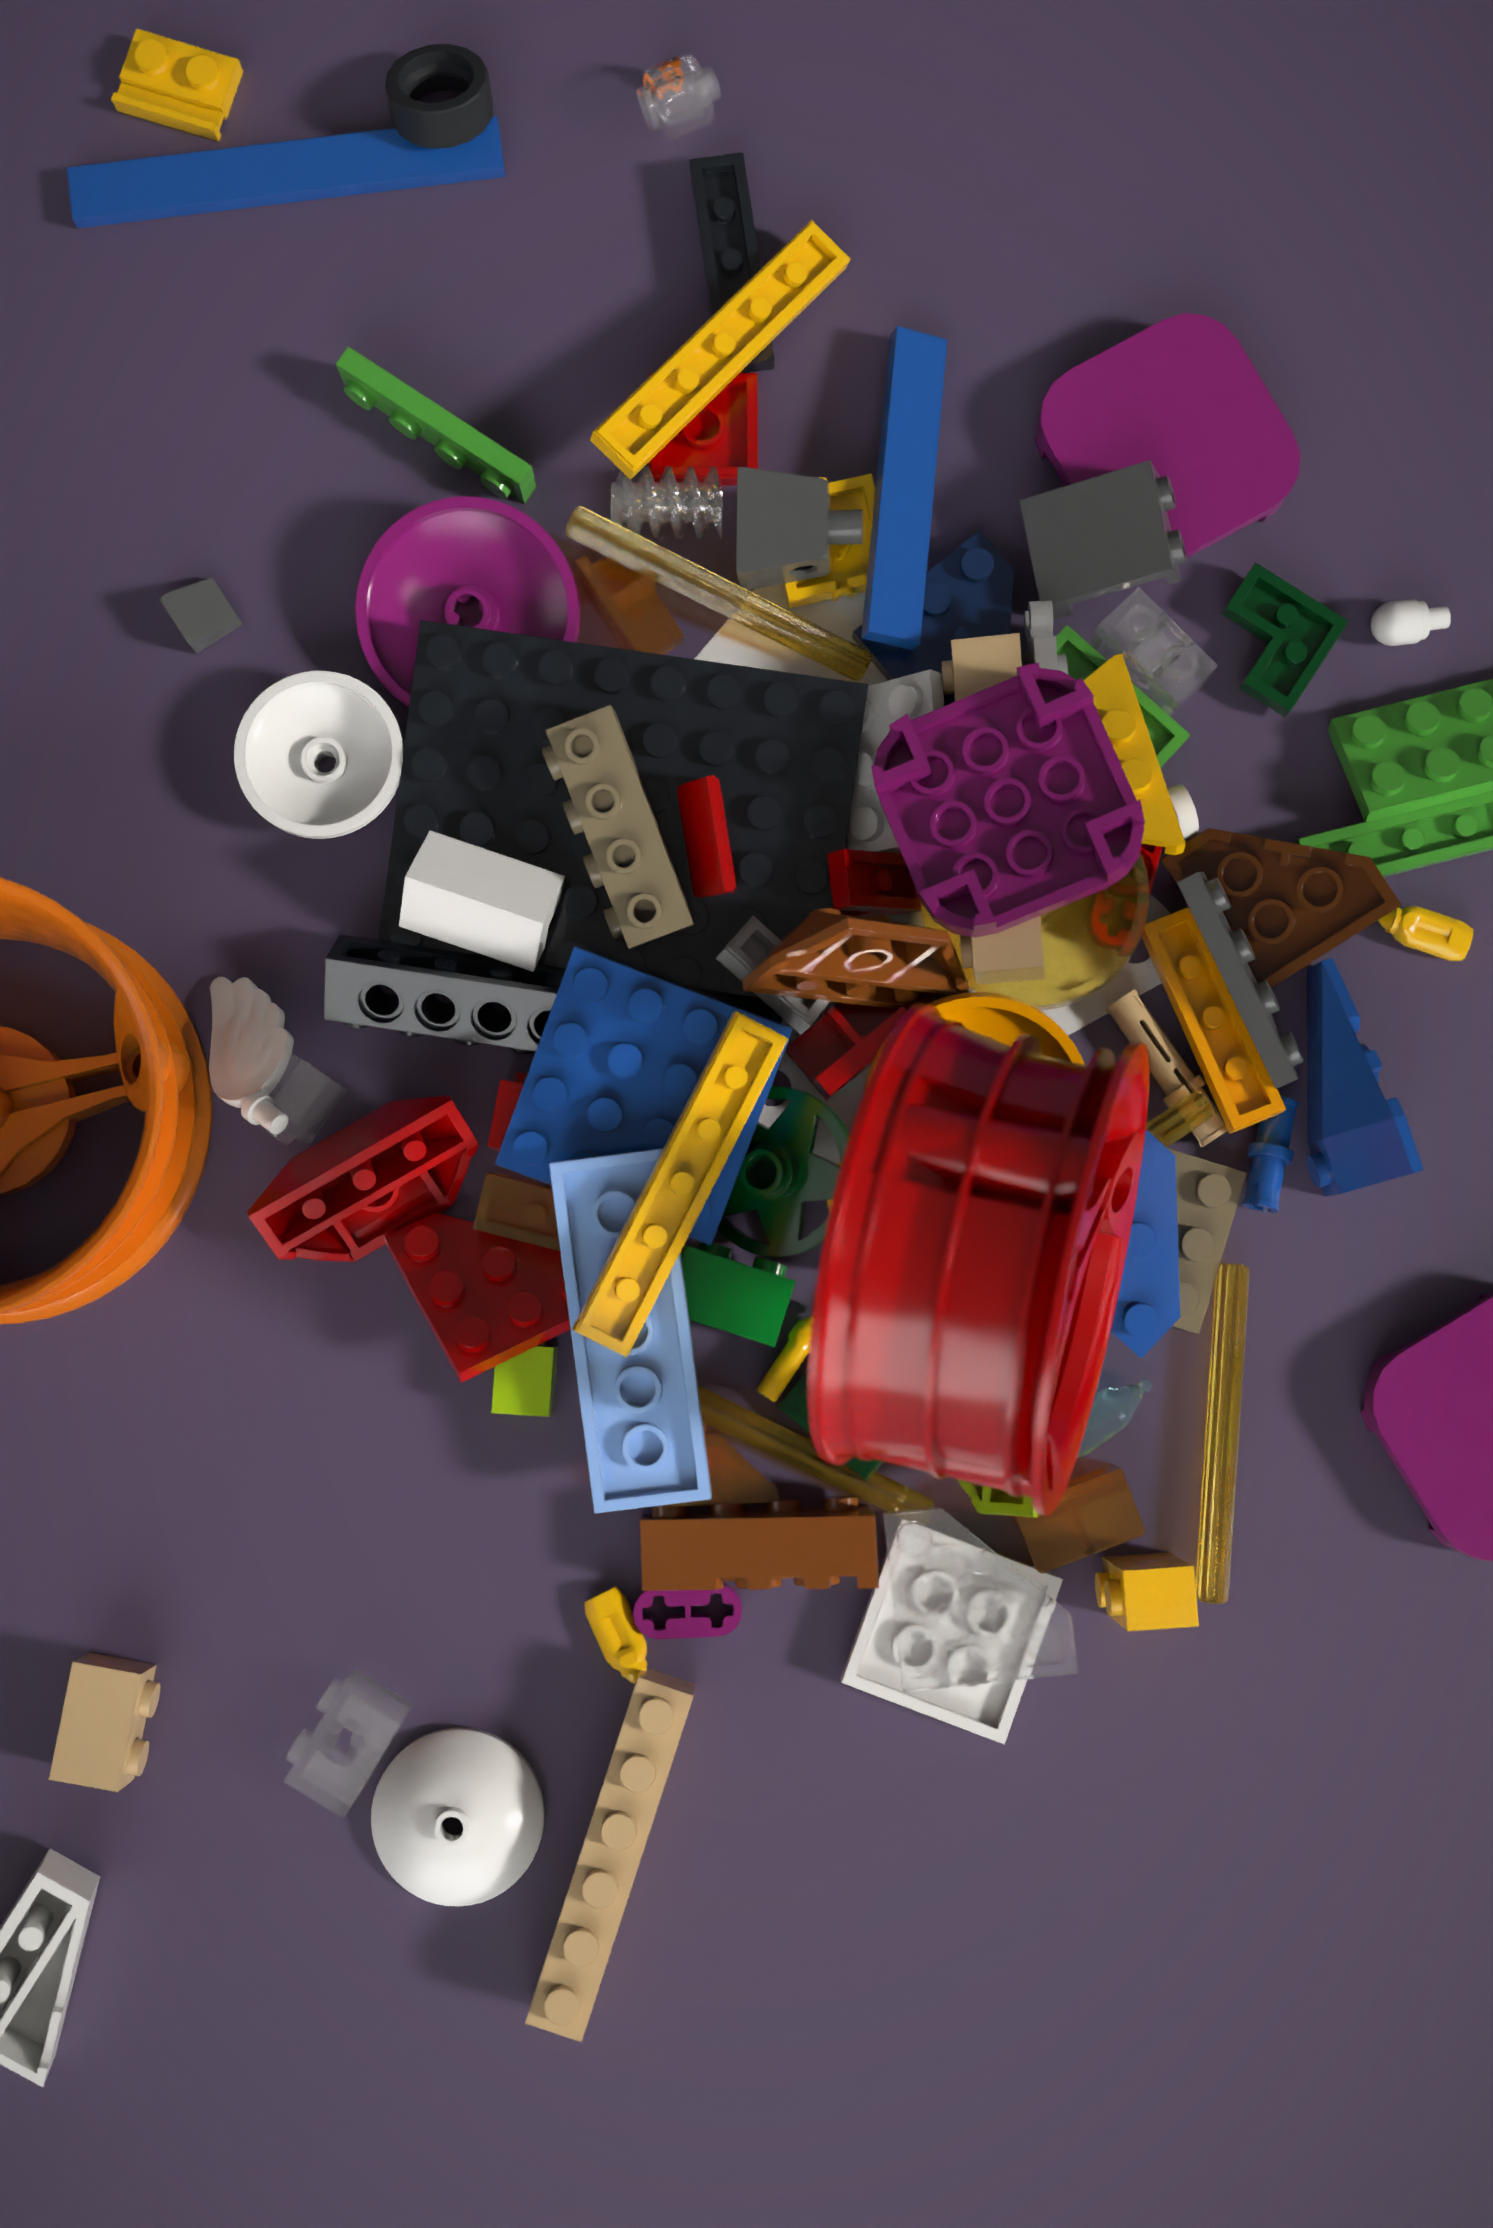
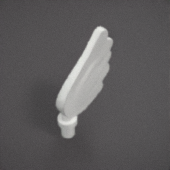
M217 977L210 985L212 1034L209 1072L212 1088L216 1095L224 1102L236 1108H241V1114L248 1122L253 1125L260 1124L272 1134H279L287 1127L289 1119L286 1114L274 1106V1100L269 1094L281 1080L289 1063L294 1044L293 1036L284 1029V1011L275 1003H272L270 996L263 990L258 989L250 979L242 977L232 983L226 977Z

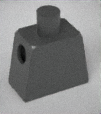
M737 467L736 573L741 590H752L825 576L830 573V545L863 544V510H830V492L827 480L783 472Z

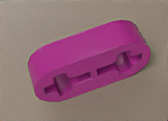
M724 1582V1588L718 1590L641 1591L635 1602L633 1616L635 1624L641 1633L653 1639L719 1637L729 1634L737 1627L741 1620L742 1603L740 1595L735 1588ZM718 1593L722 1594L723 1603L733 1605V1612L724 1613L723 1623L715 1624L712 1623L711 1616L708 1613L691 1614V1606L707 1605L710 1602L711 1594ZM655 1596H663L666 1606H685V1614H671L667 1616L665 1626H655L654 1618L649 1615L644 1616L643 1608L651 1607Z

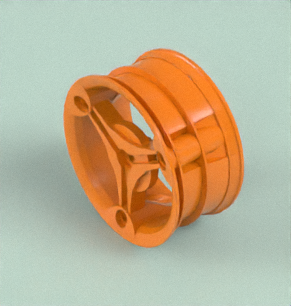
M0 877V939L27 941L49 946L86 962L100 974L116 992L114 1032L117 1050L115 1053L103 1056L60 1060L56 1053L40 1040L13 1028L0 1026V1195L12 1194L28 1188L48 1175L65 1155L74 1136L75 1125L78 1121L127 1102H131L134 1107L146 1112L139 1152L129 1179L117 1202L100 1226L78 1249L59 1264L33 1277L0 1286V1324H17L55 1317L76 1310L105 1296L142 1269L166 1244L187 1212L202 1178L210 1148L213 1104L209 1068L200 1037L186 1008L162 975L138 952L115 936L84 922L56 901L35 890ZM116 1071L121 1072L124 1085L76 1097V1091L72 1082Z

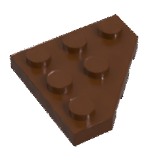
M1207 828L1185 844L1182 854H1169L1161 859L1176 883L1197 872H1204L1208 881L1215 877L1218 878L1231 905V908L1223 911L1232 932L1240 928L1243 930L1256 959L1248 962L1251 972L1257 983L1266 979L1271 988L1402 905L1371 857Z

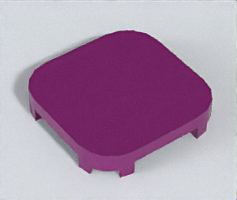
M1182 313L1163 319L1073 367L1051 384L1038 413L1035 443L1040 458L1042 460L1048 457L1064 486L1151 460L1160 477L1168 475L1176 502V509L1167 511L1171 531L1180 529L1187 558L1260 518L1264 522L1280 508L1299 476L1301 453L1294 433L1239 340L1224 324L1206 315Z
M1039 662L1016 667L1017 676L913 720H910L907 713L889 725V733L877 748L874 765L871 768L879 802L923 906L934 922L951 933L976 938L1002 932L1108 888L1125 877L1139 858L1145 826L1141 801L1136 800L1096 710L1094 695L1082 678L1076 680L1062 671L1039 668Z
M1493 1291L1480 1295L1481 1300L1394 1353H1385L1370 1367L1372 1372L1364 1388V1409L1360 1410L1367 1431L1376 1434L1432 1525L1428 1530L1442 1545L1468 1557L1486 1561H1493Z

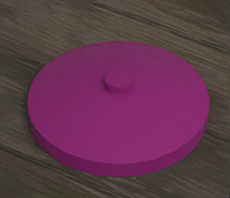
M474 496L450 497L429 502L415 508L392 524L374 545L366 559L360 575L355 602L357 632L367 662L383 686L407 707L410 704L420 620L571 642L578 641L581 622V606L576 580L569 562L553 538L536 521L518 509L499 501Z

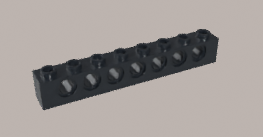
M340 934L325 958L324 1019L342 1022L350 1028L378 1027L397 1030L400 1034L409 1037L431 1035L450 1038L462 1045L472 1046L483 1043L508 1047L511 1051L520 1054H532L537 1050L548 1020V1016L544 1011H551L566 968L537 964L534 972L487 956ZM378 985L390 987L397 995H389L383 992ZM685 987L782 1024L783 1018L761 998ZM433 994H443L450 998L453 1003H443ZM488 1002L500 1003L509 1011H497Z

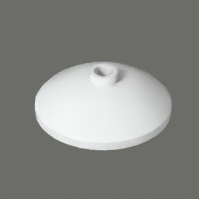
M302 672L274 683L263 691L250 705L242 718L236 734L234 745L235 771L245 797L252 807L269 823L280 830L299 837L311 839L335 838L366 826L390 803L399 786L403 765L404 741L393 712L382 697L368 685L358 679L338 672ZM328 756L336 759V765L330 772L323 773L318 771V764L321 759Z
M455 1727L437 1730L414 1740L396 1755L383 1773L377 1785L371 1809V1828L374 1844L389 1874L398 1884L413 1895L425 1901L445 1906H468L482 1903L510 1888L520 1879L534 1859L543 1834L545 1818L544 1799L540 1784L532 1767L517 1749L502 1738L473 1728ZM448 1817L458 1818L462 1822L463 1832L458 1835L448 1834L444 1830L443 1820Z

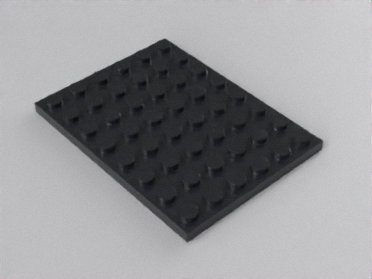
M420 620L403 750V765L399 780L379 940L485 956L399 927L405 876L431 830L565 876L560 902L549 924L545 948L537 964L567 968L574 947H579L680 986L759 998L754 992L743 991L742 981L719 962L716 957L752 916L756 917L774 935L782 940L809 913L818 909L834 908L827 854L845 849L869 684ZM609 705L613 707L619 719L696 923L695 926L634 949H628L625 939L615 942L604 915V910L612 907L604 885L595 888L590 879L583 856L592 853L584 831L574 834L562 803L571 799L565 780L560 778L554 781L542 751L543 747L551 745L546 733L547 729ZM715 775L716 778H719L737 889H735V893L697 898L694 896L677 789L682 784ZM820 1015L816 1018L815 1021H819Z

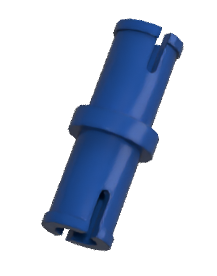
M1281 1096L1286 1110L1279 1115L1259 1122L1256 1140L1248 1146L1247 1156L1252 1161L1245 1198L1242 1201L1243 1207L1261 1212H1266V1208H1268L1270 1213L1279 1212V1199L1285 1167L1292 1164L1294 1151L1289 1149L1299 1102L1292 1098Z

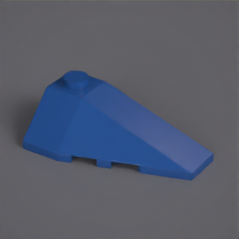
M1333 958L1323 960L1307 969V1144L1311 1155L1306 1157V1164L1312 1182L1317 1188L1322 1187L1325 1197L1346 1193L1424 1170L1398 1098L1394 1097L1386 1100L1380 1089L1378 1072L1381 1071L1383 1066L1376 1050L1370 1051L1364 1043L1360 1044L1356 1033L1360 1031V1016Z

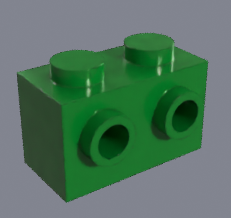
M700 1241L698 1249L686 1245L682 1256L690 1320L775 1347L796 1282L785 1277L787 1266L755 1256L752 1266L730 1260L733 1252L732 1248L714 1242L709 1245Z

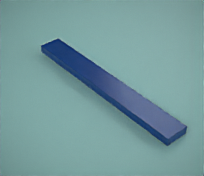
M493 116L485 131L473 140L452 148L431 149L414 145L401 137L396 128L67 167L72 220L77 228L506 177L498 116Z

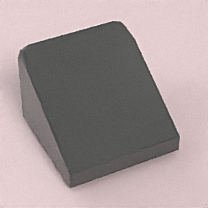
M213 578L170 591L159 598L177 628L196 654L243 625Z

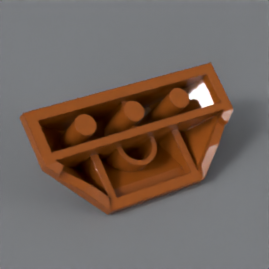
M823 908L809 913L742 980L743 991L793 996L814 1000L820 999L899 1009L903 1006L906 1010L910 1009L913 1005L920 1003L927 1005L941 998L969 992L968 980L948 931L890 921L884 915L866 917L844 915L834 908Z

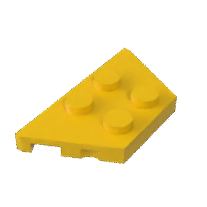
M1123 654L1114 655L1083 681L1094 695V705L1136 800L1141 801L1145 819L1142 843L1165 847V854H1182L1186 843Z

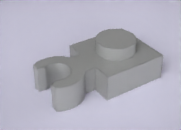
M1052 600L1029 602V611L1024 612L1025 634L1028 646L1026 665L1039 662V668L1058 670L1068 675L1066 655L1057 654L1056 636H1053Z

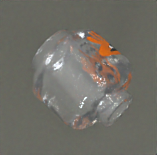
M688 53L649 67L643 75V86L636 89L638 102L649 130L652 133L659 131L668 140H675L711 124L714 119L713 102L721 99L719 84L711 66L702 68L699 62Z

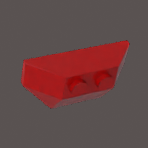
M450 1095L390 1101L292 1157L249 1208L247 1214L278 1259L294 1260L295 1257L317 1261L355 1262L385 1245L384 1236L453 1206L466 1176L471 1157L475 1155L479 1142Z

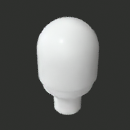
M1416 599L1391 601L1381 605L1374 612L1371 619V631L1377 641L1387 646L1416 644L1420 640L1426 639L1430 630L1447 629L1450 625L1451 615L1447 606L1428 608L1424 601H1417Z

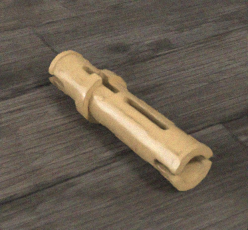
M1134 989L1105 1010L1112 1016L1130 1043L1139 1042L1146 1045L1149 1055L1150 1072L1167 1095L1162 1100L1168 1108L1174 1105L1202 1148L1227 1132L1226 1125L1220 1112L1202 1088L1206 1084L1200 1074L1196 1077L1193 1075L1170 1042L1168 1036L1138 996L1137 990Z

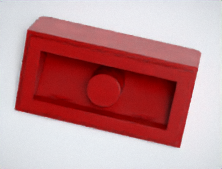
M712 775L682 784L677 789L693 894L697 898L735 893L737 885L719 778Z

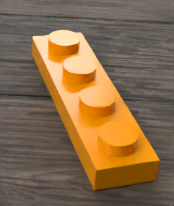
M1189 907L1142 925L1140 931L1142 940L1229 1134L1283 1113L1286 1107L1278 1089L1275 1088Z

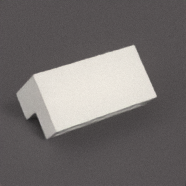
M430 830L405 876L399 927L534 972L545 948L549 924L560 902L565 876Z

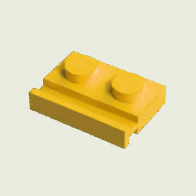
M136 28L119 76L121 80L120 87L117 93L113 92L111 100L118 112L219 142L221 137L219 130L223 119L227 120L243 69L239 59Z

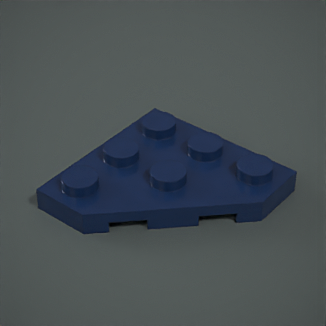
M979 530L927 572L921 642L914 650L861 639L862 625L853 631L852 639L888 681L929 669L942 674V661L952 660L951 640L1010 634L1015 570ZM955 694L944 695V706L955 702Z

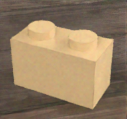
M90 1652L72 1662L49 1780L119 1792L133 1781L135 1776L142 1774L149 1752V1741L142 1740L146 1717L152 1718L160 1696V1683L153 1682L157 1664Z

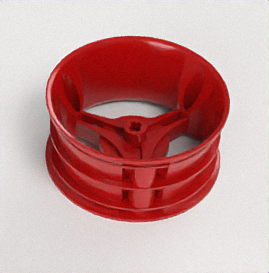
M921 1003L913 1005L899 1019L878 1056L851 1129L833 1196L820 1260L809 1347L808 1411L812 1441L821 1460L833 1465H843L852 1457H857L864 1461L879 1460L928 1472L939 1479L949 1477L1007 1491L1014 1497H1021L1022 1495L1032 1497L1034 1510L1039 1515L1050 1516L1056 1510L1071 1477L1091 1413L1124 1271L1137 1198L1147 1123L1150 1067L1148 1049L1145 1044L1139 1042L1128 1044L1117 1064L1115 1063L1112 1050L1101 1047L1094 1053L1086 1066L1043 1056L1039 1040L1034 1035L1022 1034L1012 1045H1008L967 1029L961 1022L943 1018L939 1010L931 1005Z

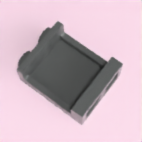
M1151 460L1019 500L1039 601L1052 600L1053 620L1074 614L1072 604L1163 578L1167 579L1170 585L1181 582L1178 565L1187 562L1186 549L1180 529L1171 531L1167 513L1169 510L1176 509L1175 496L1169 476L1160 477Z

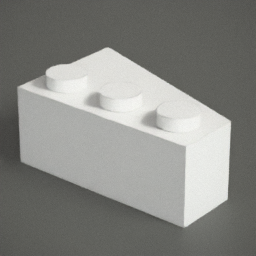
M52 1849L48 1850L0 1926V2064L41 2087L45 2084L56 2055L100 1880L99 1875Z

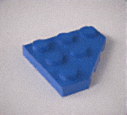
M1147 1129L1145 1132L1132 1228L1111 1332L1141 1359L1180 1318L1175 1155Z

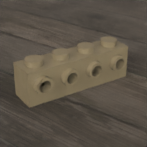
M609 705L547 729L546 733L551 745L542 748L543 755L554 781L560 778L565 780L571 799L562 802L574 834L584 831L592 853L583 856L594 887L598 888L604 885L612 907L605 909L604 915L615 942L625 939L628 949H634L695 926L696 923L613 707Z

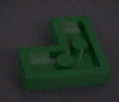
M1255 562L1222 612V615L1268 643L1239 689L1285 718L1292 711L1349 621Z

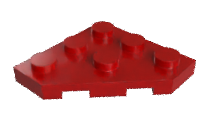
M440 1213L429 1215L384 1236L387 1249L461 1383L570 1330L559 1244Z

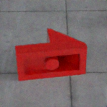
M841 849L827 854L833 906L841 914L859 917L871 915L889 916L925 910L901 854Z

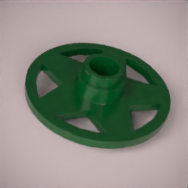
M773 1086L770 1088L767 1099L791 1100V1102L770 1128L758 1121L718 1230L731 1243L750 1253L767 1257H784L811 1250L823 1243L825 1239L829 1215L820 1227L802 1239L805 1203L808 1201L833 1199L841 1168L840 1165L813 1153L819 1119L823 1120L834 1136L842 1161L850 1135L838 1115L819 1098L799 1089ZM757 1210L770 1244L748 1237L734 1226L726 1216Z

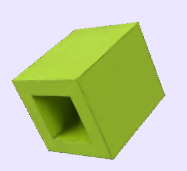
M544 1342L495 1366L491 1413L542 1417L553 1415L559 1346H548Z

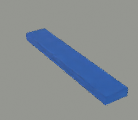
M896 326L890 335L861 639L914 650L921 642L947 339Z

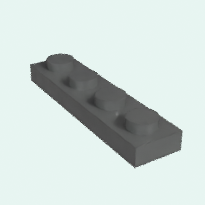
M1197 872L1178 881V886L1275 1088L1277 1089L1297 1080L1300 1076L1297 1065L1305 1062L1303 1054L1292 1032L1288 1031L1281 1034L1272 1014L1280 1010L1279 1004L1267 980L1265 979L1257 983L1251 972L1248 962L1256 959L1243 930L1240 928L1232 932L1223 911L1231 908V905L1217 877L1208 881L1204 872Z

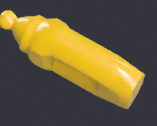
M1419 906L1398 907L1378 920L1385 929V932L1392 934L1393 938L1403 946L1448 961H1462L1469 951L1474 929L1465 922Z
M813 1315L799 1320L787 1336L786 1345L756 1388L758 1393L773 1403L779 1398L807 1354H809Z
M616 1586L584 1602L585 1616L607 1663L613 1669L620 1671L622 1677L635 1684L639 1671L647 1670V1644L643 1633L635 1624L632 1609L625 1595Z

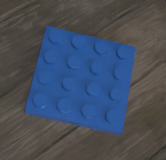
M574 947L495 1164L552 1185L549 1167L551 1162L664 1148L732 1013L738 1011L787 1037L788 1040L688 1236L711 1245L793 1028L582 948Z

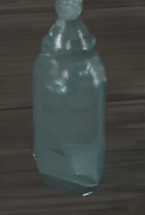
M1143 1378L1138 1385H1121L1118 1388H1107L1095 1394L1077 1458L1088 1455L1129 1424L1133 1418L1134 1411L1139 1408L1143 1393L1152 1389L1150 1380Z

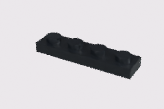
M743 152L689 159L711 317L761 269ZM772 342L740 373L774 369Z

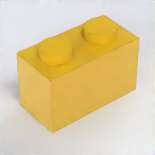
M1170 1552L1102 1557L1103 1572L1095 1573L1097 1603L1099 1608L1106 1607L1107 1615L1126 1631L1199 1627L1193 1565Z

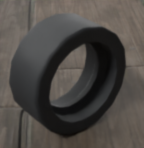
M432 44L411 50L397 59L386 74L385 90L392 122L399 135L414 145L437 149L452 148L470 142L485 131L493 118V98L488 69L481 57L466 47L452 44ZM437 90L463 92L458 97L444 102L426 103L417 101L421 96Z

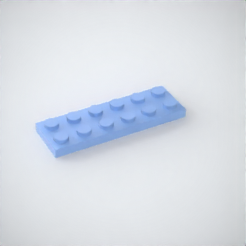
M663 1148L549 1163L594 1513L709 1500L712 1498L681 1252L628 1357L572 1330Z

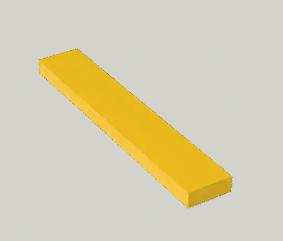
M811 220L592 432L590 441L631 480L846 269L851 259Z
M738 1011L732 1013L572 1327L573 1331L628 1357L788 1040L787 1037Z

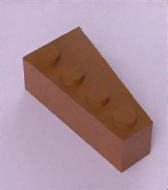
M852 1495L824 1497V1507L801 1508L800 1498L766 1500L767 1509L744 1510V1501L740 1500L709 1502L710 1512L687 1513L686 1503L652 1506V1514H643L640 1518L642 1591L718 1590L724 1588V1581H735V1587L741 1589L770 1590L771 1588L781 1586L782 1579L793 1578L794 1585L805 1586V1589H829L831 1585L840 1583V1577H857L858 1589L879 1588L876 1516L869 1505H858V1496Z

